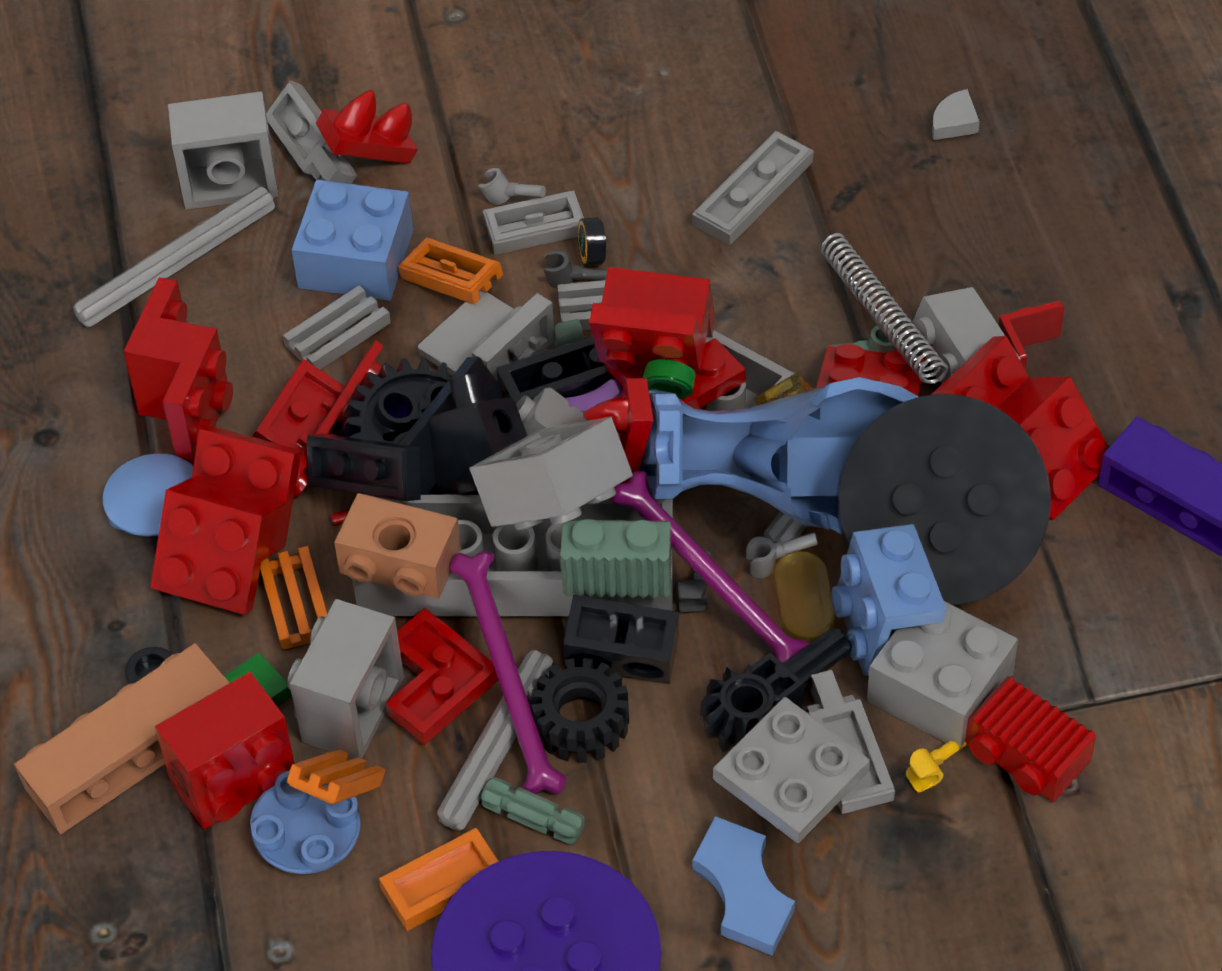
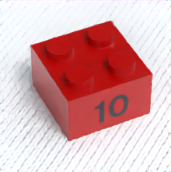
M251 672L155 726L171 785L203 830L218 821L223 822L233 818L240 812L242 807L261 797L266 790L272 788L279 775L290 771L292 764H295L285 716Z

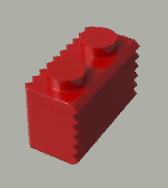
M1008 676L968 718L965 742L978 760L987 765L996 763L1013 774L1017 785L1028 794L1038 795L1040 793L1052 802H1056L1059 795L1063 794L1072 781L1076 780L1078 774L1082 773L1085 766H1088L1091 762L1096 735L1093 730H1087L1084 724H1078L1075 718H1069L1066 712H1060L1057 706H1051L1048 700H1042L1039 694H1033L1030 688H1024L1021 682H1015L1012 676Z

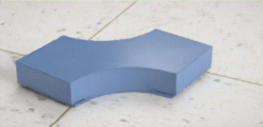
M715 816L692 860L693 870L696 874L709 881L722 898L725 914L721 924V936L773 956L795 911V900L788 898L778 891L765 874L762 860L766 847V836Z

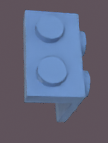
M914 524L853 532L847 555H843L841 559L840 579L838 585L832 589V606L835 615L838 618L843 617L848 631L847 639L852 645L850 657L854 661H859L864 676H869V666L887 643L892 629L941 623L947 611Z

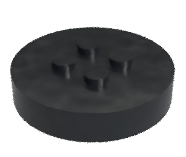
M933 394L917 397L892 407L875 419L851 446L839 474L836 493L839 528L848 549L853 532L914 524L943 601L951 605H960L986 598L1015 580L1030 564L1044 539L1051 506L1048 474L1043 459L1030 436L1015 420L1000 409L984 401L955 394Z

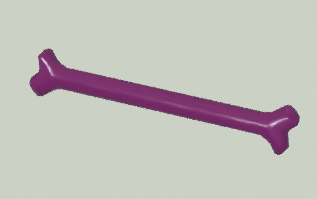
M635 471L628 483H620L614 487L616 494L611 497V501L614 504L629 506L647 521H671V548L773 650L775 657L779 661L785 663L810 644L808 641L793 639L788 636L649 495L646 487V472Z
M486 550L473 557L463 553H456L451 559L450 571L463 578L467 584L528 767L527 779L521 788L534 794L543 790L554 795L559 794L565 787L566 777L552 768L547 759L487 580L488 567L494 560V554Z

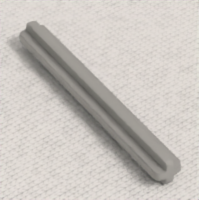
M263 186L256 187L77 301L73 306L76 317L85 327L94 326L153 288L159 277L169 278L273 211L275 208L273 196Z

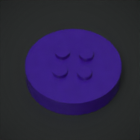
M537 851L512 856L496 862L471 877L460 887L444 908L437 923L432 943L431 961L433 971H661V941L658 926L649 904L640 891L621 873L600 861L583 855L560 851Z

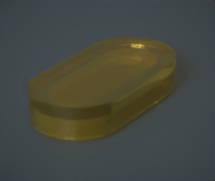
M796 551L786 554L777 562L774 574L781 628L791 638L811 643L829 629H834V609L826 566L818 556L809 552Z

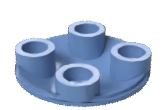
M148 454L134 458L120 466L110 476L103 491V506L109 524L115 529L123 530L133 535L159 536L166 489L192 478L193 465L178 456L170 454Z
M286 771L279 775L272 788L266 790L261 795L253 808L250 820L253 844L259 854L269 864L280 870L295 874H311L327 870L341 862L351 852L357 842L361 827L357 798L352 797L333 805L289 786L287 779L290 771Z

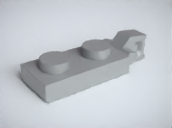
M289 81L267 111L268 123L304 173L313 175L317 180L351 184L357 177V174L351 164L341 157L342 155L332 154L316 125L321 110L302 84Z
M832 670L811 675L813 688H810L814 705L806 706V712L870 759L869 771L837 803L841 814L894 801V786L861 700H855L853 695L842 697Z

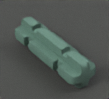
M498 777L491 778L486 787H484L481 795L482 805L498 814L507 811L509 812L507 818L544 834L553 831L555 832L553 838L567 844H575L583 833L585 817L581 813L567 807L560 811L558 810V803L521 787L514 791L512 790L513 784Z

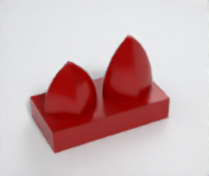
M371 89L350 101L341 111L323 109L316 121V125L332 154L410 164L418 151L409 135L412 126V112L408 103L399 104L386 111L380 117L375 116L376 97Z
M626 378L620 398H613L595 405L584 412L583 417L587 421L612 417L633 474V472L640 469L654 420L647 378ZM630 478L621 483H628Z

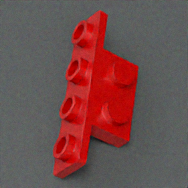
M377 340L374 341L345 385H342L303 359L252 435L254 438L302 450L294 498L297 499L308 483V470L306 469L308 465L307 435L320 433L333 435L329 431L335 421L344 425L346 418L343 414L355 387L363 385L369 372L377 375L382 367L375 359L384 345Z

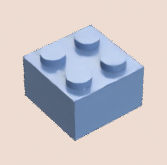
M316 179L291 250L298 288L345 295L360 285L365 290L367 298L372 296L374 299L391 301L400 274L397 266L405 258L414 230L409 192Z

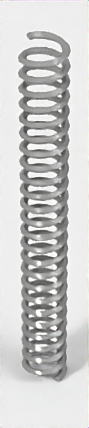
M840 233L828 236L822 243V255L830 263L831 267L834 268L835 272L838 273L839 277L851 290L852 294L855 295L864 309L867 310L868 314L884 332L885 336L888 337L903 359L906 360L907 364L910 365L911 369L923 383L933 384L942 380L948 371L946 363L934 351L929 342L925 340V337L921 335L915 324L903 312L890 293L886 291V288L882 286L869 267L865 265L864 260L861 259L845 237ZM838 237V239L832 241L825 249L827 242L831 238ZM841 242L840 245L835 247L831 254H829L831 247L834 244ZM842 247H845L844 250H842L840 253L834 256L837 250H840ZM849 252L847 256H845L842 260L838 261L840 257H842L845 253ZM849 258H853L845 266H842L843 263L848 261ZM854 263H857L850 271H846ZM858 268H861L860 271H858L854 276H851L853 272H855ZM865 273V275L861 279L855 281L856 278H858L861 274ZM866 279H869L868 282H866L863 286L859 287L860 283L864 282ZM870 284H873V286L870 289H868L866 292H863L865 288H867ZM878 289L871 297H867L873 290ZM882 294V296L877 301L872 302L874 298ZM886 300L883 305L876 308L881 301ZM890 305L889 309H887L883 313H880L882 309ZM894 311L890 317L884 319L887 314ZM899 316L895 322L889 324L894 317ZM899 322H903L900 327L893 329ZM907 327L905 332H903L900 335H897L900 330ZM912 333L907 339L902 340L905 335ZM916 338L911 345L906 346L910 340ZM920 344L916 350L911 351L914 346ZM925 349L921 355L915 357L918 352ZM929 355L925 361L919 363L922 358ZM930 361H934L929 367L924 368ZM938 366L933 373L923 374V372L931 371L934 367ZM943 368V373L940 377L934 380L926 379L935 376Z

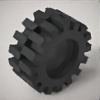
M574 658L565 660V670L563 671L559 669L557 664L549 667V679L541 674L536 681L537 689H533L531 695L532 714L541 741H544V749L552 755L558 748L559 759L567 762L571 753H576L578 763H587V753L591 752L594 753L596 761L604 758L605 746L614 752L619 747V737L625 739L628 733L627 724H629L628 691L626 685L622 686V677L617 671L610 676V666L603 662L600 663L597 670L593 669V659L583 658V667H575ZM585 699L599 704L601 712L590 720L572 721L562 717L560 709L568 702Z

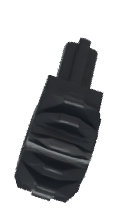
M829 629L785 663L779 661L769 652L752 666L748 664L743 674L737 675L727 667L722 674V681L710 679L706 689V696L701 701L700 715L704 720V731L707 734V739L719 738V746L723 753L744 738L784 697L802 709L804 687L812 682L811 675L827 671L850 654L852 645L847 639L846 634L841 629ZM744 709H746V710H752L753 712H749V713H748V712H741V711H739V710H744Z

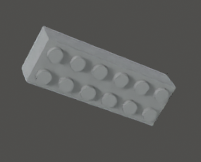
M421 495V500L407 502L377 497L458 518L461 543L460 553L473 557L486 550L494 554V560L488 567L487 580L499 616H569L572 598L575 594L573 593L570 597H567L563 593L560 558L562 523L552 525L550 518H547L543 522L523 530H515L514 524L491 527L480 495ZM611 498L595 504L580 506L582 514L573 519L644 520L634 509L629 506L614 504ZM673 498L654 499L673 518ZM671 548L670 595L666 599L660 595L655 599L650 595H647L644 599L637 595L632 599L628 594L623 598L617 594L612 598L607 594L601 598L594 594L591 598L673 611V549ZM451 572L439 599L425 595L412 596L394 587L375 582L362 583L352 579L356 604L386 615L415 616L422 609L426 608L435 616H477L467 584L463 578Z

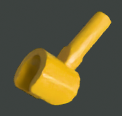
M948 741L930 753L924 748L913 752L910 757V767L906 770V776L917 792L929 789L942 780L943 772L938 765L960 750V746L956 742ZM964 742L963 745H962V747H961V749L964 748V747H965L966 745H968V744H967L966 742Z

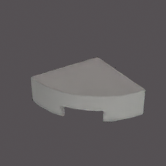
M968 89L955 92L939 103L933 115V140L979 133L980 121Z

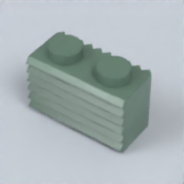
M585 519L570 520L562 523L560 558L563 593L567 597H570L573 593L579 596L585 593L588 597L596 594L600 598L605 594L610 598L616 594L623 598L628 594L632 599L637 595L643 599L647 595H650L653 599L658 595L666 599L670 595L671 521Z

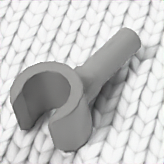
M499 168L487 170L485 176L489 183L478 185L486 199L495 206L503 204L511 196L544 197L546 194V188L543 185L509 182Z
M815 532L774 543L766 537L753 538L746 549V559H754L750 563V574L756 578L768 577L775 570L776 559L787 556L786 554L818 545Z

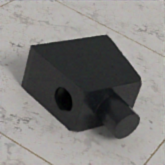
M474 373L449 380L455 409L432 416L429 422L437 495L479 494L469 468L527 436L516 402L510 397L485 401L479 373Z

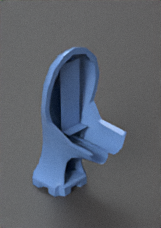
M858 377L830 383L808 392L780 398L749 408L707 411L690 407L681 401L675 393L649 390L654 421L639 471L646 472V487L649 495L654 499L674 498L680 492L699 485H723L761 499L805 526L821 527L827 530L833 529L841 534L836 509L837 484L843 462L851 446L865 428L880 415L898 404L919 396L901 386Z

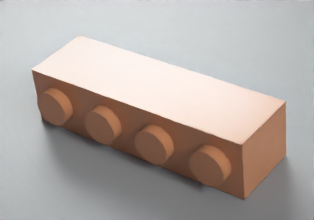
M194 643L181 653L168 657L160 667L136 683L124 686L115 697L91 713L79 716L70 727L46 743L36 745L30 749L25 757L13 765L28 795L61 835L163 766L165 761L155 726L226 686L229 682L198 645Z

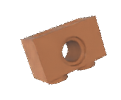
M357 493L334 542L340 574L347 575L358 582H375L397 588L408 595H425L436 599L440 598L451 574L449 568L451 559L456 553L461 551L458 518Z

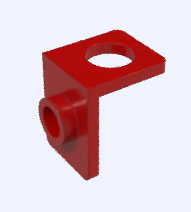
M1061 301L1036 307H1025L1017 312L999 316L998 326L1004 335L1007 336L1012 347L1020 357L1025 370L1027 355L1023 348L1024 346L1055 339L1061 335L1064 306Z

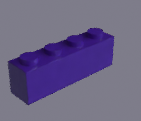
M1136 416L1103 454L1098 486L1222 557V463L1215 460L1207 452L1197 450L1175 438L1164 428L1152 425Z

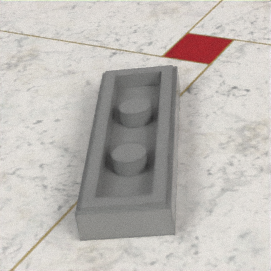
M775 131L692 213V225L731 246L813 163L814 150Z

